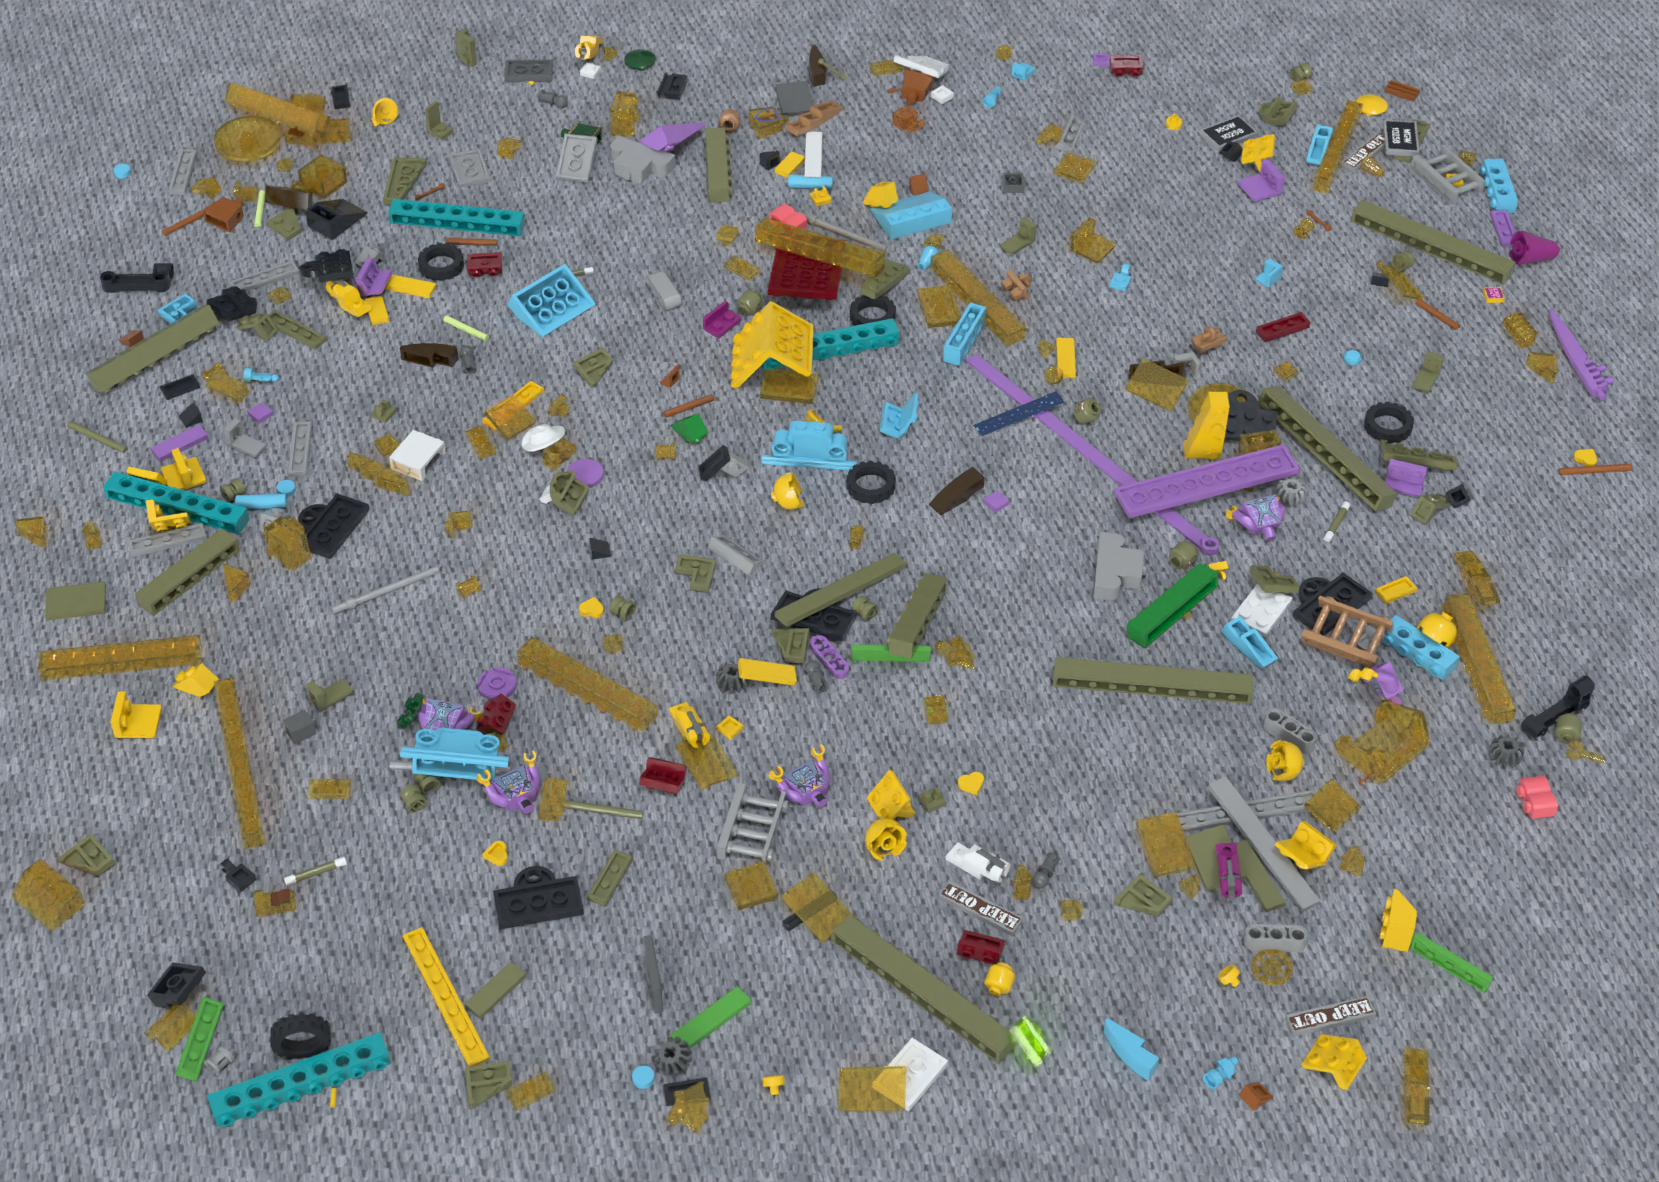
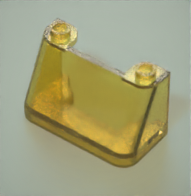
M1387 700L1375 711L1376 725L1353 742L1351 737L1346 735L1334 741L1338 754L1372 780L1379 783H1384L1423 752L1429 744V733L1424 712Z

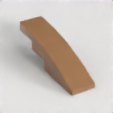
M832 100L810 107V112L798 116V121L787 123L786 130L796 136L808 133L840 113L843 107Z

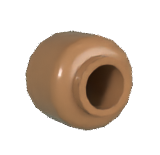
M734 109L724 110L719 118L720 128H725V132L736 131L740 124L739 113Z

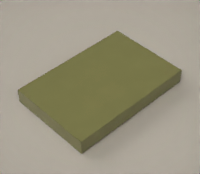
M105 581L46 588V621L106 613Z
M1224 824L1184 837V841L1207 891L1220 888L1215 844L1232 843ZM1239 860L1242 881L1247 879V875Z

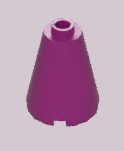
M1517 231L1510 241L1512 250H1509L1511 260L1518 265L1554 259L1560 252L1557 242L1525 231Z

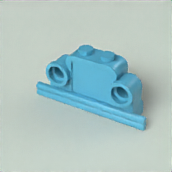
M792 421L789 425V431L778 430L775 432L771 448L773 455H762V464L850 470L857 464L854 461H847V438L842 434H833V426L822 422Z
M438 728L435 731L432 729L419 730L415 736V748L402 747L400 757L413 758V774L476 780L478 774L481 775L482 779H486L483 771L488 770L491 774L490 781L495 778L496 766L508 767L509 757L498 756L500 741L496 736L483 735L479 731Z

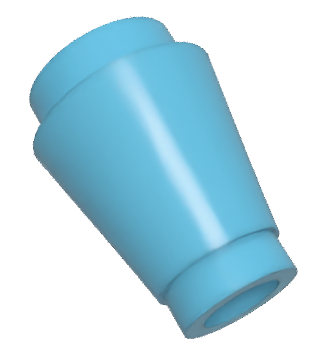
M933 246L924 248L917 267L926 270L938 259V250Z

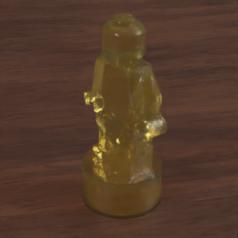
M87 521L82 530V533L86 534V546L89 549L99 548L101 546L99 536L101 532L93 525L92 521Z
M1023 864L1018 865L1014 880H1012L1013 884L1016 883L1014 886V897L1017 900H1027L1031 897V888L1028 881L1029 879L1032 880V877Z

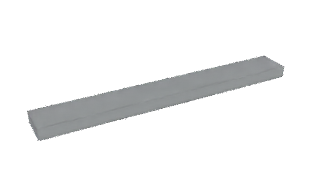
M1225 776L1210 783L1208 786L1210 792L1299 910L1304 912L1319 905V898L1288 857L1279 852L1280 849L1275 846V840L1228 778Z
M1316 790L1245 801L1258 819L1322 808ZM1222 806L1158 817L1164 836L1217 827L1223 824H1235Z

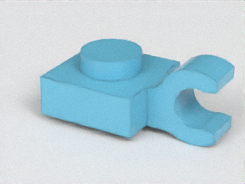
M1124 263L1121 273L1115 272L1109 287L1126 292L1131 282V276H1128L1131 265Z

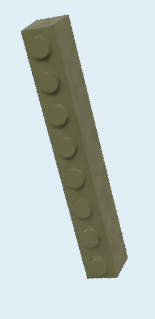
M202 305L86 372V375L96 392L107 393L113 389L112 386L118 383L119 385L128 380L127 377L143 372L142 369L144 367L155 365L157 363L156 360L161 357L162 359L172 355L171 352L173 350H180L190 340L193 342L201 337L200 334L213 331L215 329L214 326L219 324L210 305Z

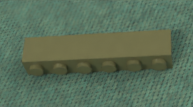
M705 128L709 202H729V196H732V186H729L732 185L731 165H728L730 164L729 134H725V128Z
M220 529L136 592L138 605L155 616L239 552L238 539L224 529Z
M924 573L922 579L918 580L916 590L912 591L910 601L906 602L905 611L900 613L899 622L894 624L893 633L888 636L889 654L912 659L946 594L947 577Z

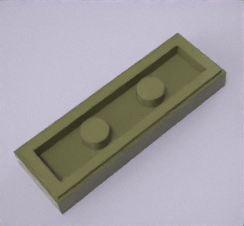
M614 850L587 895V900L606 907L632 863L633 856Z
M512 962L508 963L465 1003V1008L482 1019L527 977L526 973Z

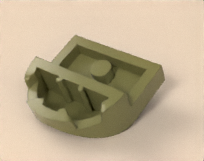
M467 29L456 32L455 40L459 59L464 64L472 67L477 65L474 39L469 37Z
M1275 97L1272 99V102L1268 104L1264 102L1260 105V116L1264 122L1270 125H1285L1298 108L1297 101L1282 102L1281 97Z
M571 470L566 472L559 471L551 480L550 497L556 506L573 516L590 487L575 478L576 472Z

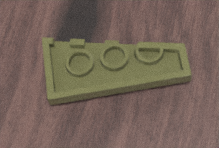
M393 158L383 204L391 205L393 199L404 200L426 166V158Z
M880 257L862 285L860 294L875 300L909 274L910 268L905 267L901 263Z
M1381 439L1380 441L1383 460L1389 463L1391 459L1427 468L1437 467L1444 471L1456 470L1458 463L1455 456L1434 451L1428 454L1422 448L1414 447L1411 450L1403 447L1404 444L1396 443L1394 446L1387 444V440Z

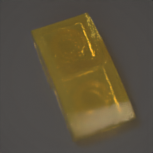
M482 426L473 427L471 430L465 431L467 439L479 460L497 454L495 447L489 440L488 433Z

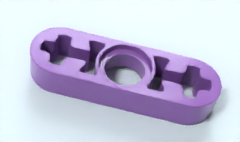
M821 635L814 636L810 641L812 652L833 677L837 679L846 678L849 674L848 663L826 637ZM827 655H832L835 658L833 660H827L824 657Z

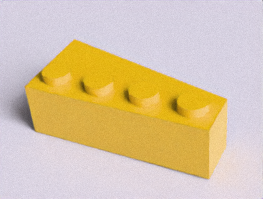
M1208 392L1200 408L1201 411L1196 416L1195 423L1192 429L1190 428L1187 439L1183 442L1185 459H1221L1229 413L1227 392Z

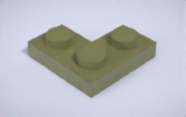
M679 554L675 573L692 575L690 590L709 592L717 562L716 559Z
M1251 565L1249 572L1264 592L1298 593L1300 586L1293 576H1275L1269 566Z

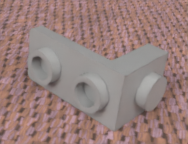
M236 418L223 429L228 446L254 458L266 448V444L243 434L241 421Z

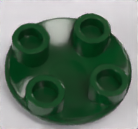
M645 49L632 50L624 57L625 65L639 71L646 70L656 60L655 55Z
M417 692L413 698L409 697L404 704L406 708L405 715L401 714L397 720V725L401 726L402 729L407 728L418 717L423 704L422 693Z

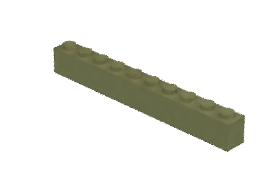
M1361 200L1353 210L1352 223L1505 285L1513 275L1516 262L1370 202Z
M1280 386L1263 389L1258 403L1265 410L1277 411V421L1371 508L1379 511L1392 506L1398 493Z
M1055 657L1053 687L1251 704L1253 675Z
M848 915L832 930V942L998 1064L1015 1048L1016 1035L1011 1029L1003 1027L993 1016L981 1011L975 1003H970L960 992L948 987L942 979H937L927 968L918 965L909 955H904L894 944L885 941L876 931H871L861 920Z

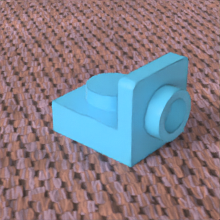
M1014 62L1012 64V75L1015 78L1025 81L1035 72V67L1024 62L1021 64Z

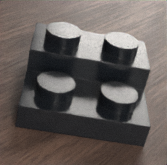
M232 286L222 289L221 296L207 299L206 305H210L215 313L228 322L243 318L246 315L252 316L255 314L257 300L254 297L248 296L245 289Z
M172 962L147 996L155 1007L171 1009L174 1005L181 1006L193 989L200 983L206 971L202 966Z

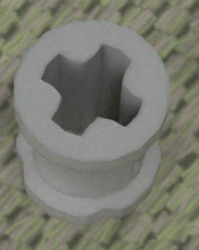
M220 1046L218 1052L210 1060H205L204 1064L208 1070L218 1076L222 1068L229 1062L232 1063L234 1061V1057L225 1047Z

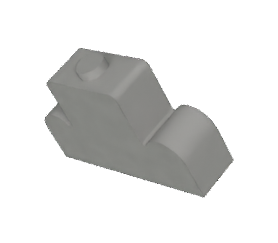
M618 136L610 145L611 159L614 162V174L626 180L643 183L652 172L657 177H665L676 167L674 154L657 151L639 142Z
M1100 532L1093 599L1115 600L1120 595L1121 587L1140 589L1142 576H1146L1147 565H1143L1144 551L1124 548L1125 540L1120 534Z

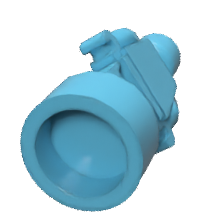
M996 86L994 90L984 97L983 104L985 107L992 108L996 104V97L1001 95L1000 87Z
M245 368L244 382H251L252 380L265 382L272 380L277 382L279 380L278 375L255 373L253 368Z
M1231 1057L1229 1060L1223 1058L1216 1061L1215 1063L1218 1064V1067L1210 1069L1203 1075L1205 1084L1211 1089H1216L1222 1084L1225 1077L1228 1080L1231 1079V1076L1235 1073L1234 1068L1238 1064L1236 1057Z

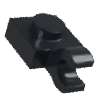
M227 858L220 863L224 867L222 871L226 874V881L240 893L257 880L256 875L242 863L236 867Z

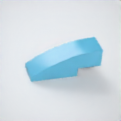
M1317 124L1306 163L1322 166L1332 138V127Z
M1241 616L1228 622L1221 630L1233 645L1260 668L1263 669L1278 659L1255 628L1250 629Z
M1107 1018L1104 1025V1034L1108 1042L1125 1064L1149 1081L1158 1068L1159 1057L1144 1049V1039Z

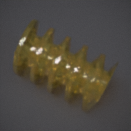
M1515 312L1504 318L1502 321L1503 326H1505V329L1522 349L1531 347L1535 343L1538 333L1530 322L1527 321V318L1523 316L1522 312Z

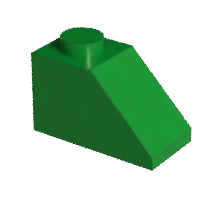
M699 413L684 417L670 425L687 442L693 441L697 443L704 439L703 435L708 433Z

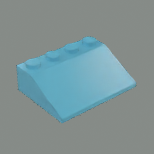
M932 192L898 200L889 208H882V206L870 208V211L890 239L948 224L952 220V207L945 198Z
M564 264L513 294L507 305L518 319L544 337L592 308L596 303L567 265Z

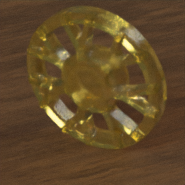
M1266 949L1254 956L1252 972L1262 983L1281 985L1291 977L1293 970L1292 962L1284 953L1274 949ZM1268 954L1270 958L1265 960L1263 955ZM1279 956L1282 960L1279 962L1275 957ZM1256 961L1263 963L1264 966L1261 967L1255 965ZM1288 965L1289 969L1283 970L1281 966ZM1264 970L1266 974L1261 976L1258 972ZM1282 973L1285 977L1281 979L1278 974ZM1268 976H1274L1275 980H1269Z

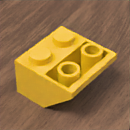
M1397 889L1393 890L1392 897H1387L1382 916L1383 926H1381L1379 938L1383 939L1382 947L1408 952L1415 930L1417 911Z

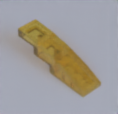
M353 452L347 455L349 468L361 471L362 478L375 481V487L410 496L409 482L397 472L368 457Z
M1472 550L1455 552L1454 559L1461 567L1460 573L1467 581V588L1481 606L1499 604L1500 598L1494 584Z
M1405 1047L1403 1093L1406 1123L1429 1126L1430 1100L1427 1050Z

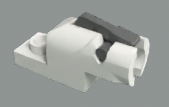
M957 843L946 855L947 861L979 880L985 876L993 881L1002 882L1001 875L1006 877L1010 869V863L976 844L969 849Z

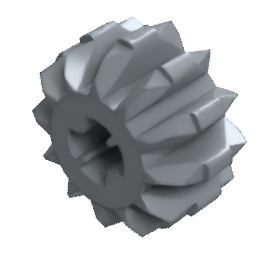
M1285 477L1284 480H1279L1275 493L1280 498L1279 501L1282 502V505L1288 503L1289 507L1292 504L1297 507L1299 503L1303 504L1305 501L1307 488L1300 479L1295 480L1293 477L1291 479Z

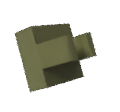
M382 399L379 405L371 412V417L387 423L396 413V408L392 407L389 401Z
M938 787L918 795V800L928 813L946 806V801Z

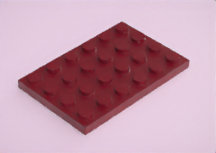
M779 235L768 285V295L837 300L846 240Z

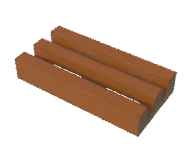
M1390 80L1384 92L1414 102L1420 94V89Z

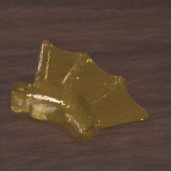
M957 635L948 643L942 640L936 642L935 649L947 659L949 666L953 667L957 664L972 670L975 669L973 661L976 656L970 650L971 645L964 642L960 635Z
M703 1081L686 1090L674 1092L675 1104L670 1109L669 1115L666 1116L667 1123L669 1121L671 1126H675L677 1122H681L696 1134H701V1126L709 1118L706 1106L710 1101L703 1091Z

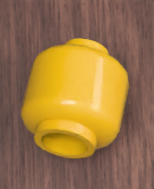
M1001 962L990 966L984 980V984L989 989L988 992L999 997L1001 994H1008L1011 991L1016 978L1013 968Z

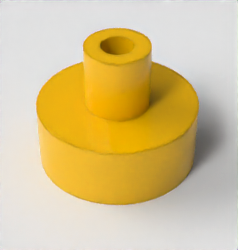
M1172 114V116L1166 119V127L1171 130H1178L1182 127V119L1177 114Z
M1230 964L1220 971L1217 978L1223 985L1231 983L1235 987L1240 983L1237 978L1240 971L1235 964Z
M784 1075L762 1077L763 1087H770L771 1095L779 1094V1085L785 1084Z

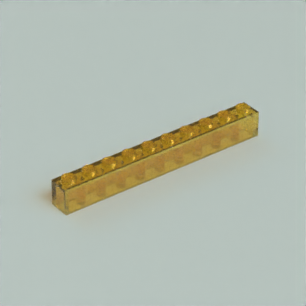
M232 677L214 681L245 849L266 845L235 680Z

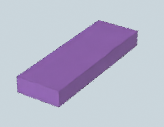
M1490 211L1501 247L1512 246L1510 241L1515 231L1508 211Z
M196 425L150 449L154 456L162 462L173 456L171 450L179 448L180 452L209 439V437L200 425Z

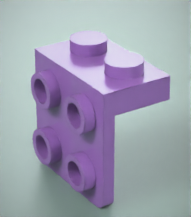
M1265 159L1262 160L1259 174L1240 179L1238 185L1253 201H1259L1282 194L1285 177L1274 164Z

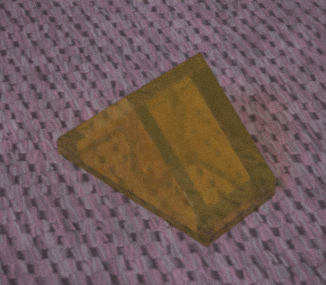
M1530 352L1526 366L1549 383L1554 384L1558 372L1557 355Z
M44 516L16 519L14 521L18 534L43 549L47 547V525Z
M226 563L223 564L230 602L234 603L248 589L251 582L249 573Z

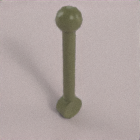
M820 58L818 60V63L820 65L823 64L824 66H826L828 69L837 74L840 79H846V75L844 73L841 74L840 72L835 70L833 67L828 65L824 61V59Z

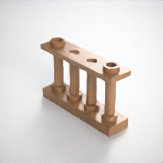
M1319 596V607H1322V610L1313 630L1304 629L1301 635L1302 642L1369 668L1376 666L1379 663L1378 656L1375 654L1385 630L1393 632V622L1385 616L1378 617L1336 602L1332 597ZM1330 610L1341 614L1332 635L1329 637L1321 635L1320 631ZM1348 617L1359 622L1350 642L1345 644L1339 642L1338 638ZM1366 624H1373L1378 628L1368 650L1358 649L1357 644Z

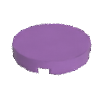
M592 459L576 460L567 468V470L576 472L575 478L590 488L595 484L598 485L604 475L601 464Z
M495 667L490 671H484L479 676L477 686L479 693L484 698L493 699L499 694H503L508 698L515 692L517 681L512 671L506 668Z

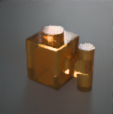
M907 104L894 111L892 116V124L902 131L907 130L909 133L925 125V121L923 119L917 121L918 112Z

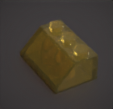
M41 858L23 871L11 896L12 899L51 932L86 906L81 891Z

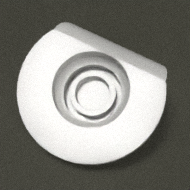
M547 424L533 427L524 435L522 447L525 451H537L546 448L561 439L565 434V429L563 426L551 427Z

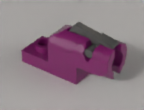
M1237 843L1215 844L1221 895L1229 898L1228 891H1234L1235 898L1242 894Z

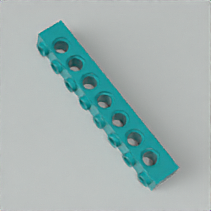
M393 199L388 211L389 221L392 224L520 237L525 226V215L521 211Z
M892 318L813 334L812 361L843 356L854 352L859 353L870 349L875 350L885 346H894L899 344L900 332ZM769 357L762 364L764 370L785 366L772 357Z
M114 471L103 486L106 498L144 509H147V500H154L156 505L159 504L162 513L165 515L188 513L191 522L203 523L205 526L224 529L227 532L238 535L250 520L247 508L241 505L231 504Z
M381 1032L208 1094L207 1097L217 1127L230 1126L236 1120L252 1118L258 1112L266 1109L274 1110L285 1102H295L307 1094H317L326 1087L339 1086L345 1080L361 1078L365 1073L373 1070H382L391 1064L390 1057Z

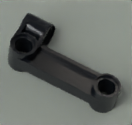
M154 263L152 274H115L112 271H105L101 273L100 281L103 291L106 293L115 291H157L162 293L170 288L174 276L173 263Z
M1585 675L1578 678L1568 686L1567 692L1561 701L1537 716L1534 714L1527 716L1523 720L1521 728L1535 740H1538L1539 736H1544L1547 733L1548 727L1556 723L1559 716L1572 713L1573 711L1579 714L1580 710H1585L1589 706L1593 690L1595 689L1594 682Z

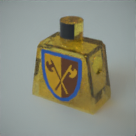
M773 106L749 110V122L759 139L783 131L782 123L789 122L788 113L779 114Z

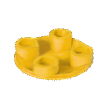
M1366 94L1358 97L1356 100V107L1366 116L1386 112L1388 108L1386 100L1377 95Z

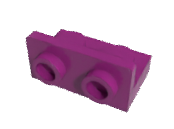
M724 301L703 317V330L719 339L742 321V317L729 310V302Z

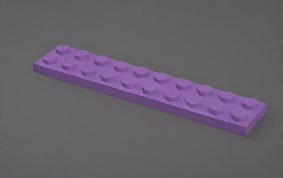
M1283 444L1116 487L1114 494L1127 517L1132 518L1297 475L1300 468Z

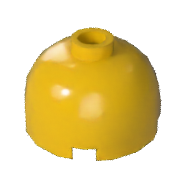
M793 472L781 475L775 481L774 491L771 492L774 502L778 501L781 507L788 510L804 506L803 499L799 501L802 490L796 475Z
M1444 612L1441 615L1438 613L1427 614L1416 627L1417 629L1424 628L1422 633L1440 644L1441 642H1446L1445 647L1447 648L1451 647L1457 636L1456 626L1451 622L1453 618Z
M1277 740L1270 746V748H1273L1271 754H1267L1268 773L1272 770L1274 775L1272 780L1290 781L1295 779L1304 767L1303 755L1295 744ZM1274 769H1283L1284 773L1278 775Z
M881 818L874 821L866 830L865 844L875 859L884 861L882 859L884 856L893 853V857L902 853L907 844L905 840L907 832L897 821ZM881 846L884 850H891V852L884 854L879 850V847Z

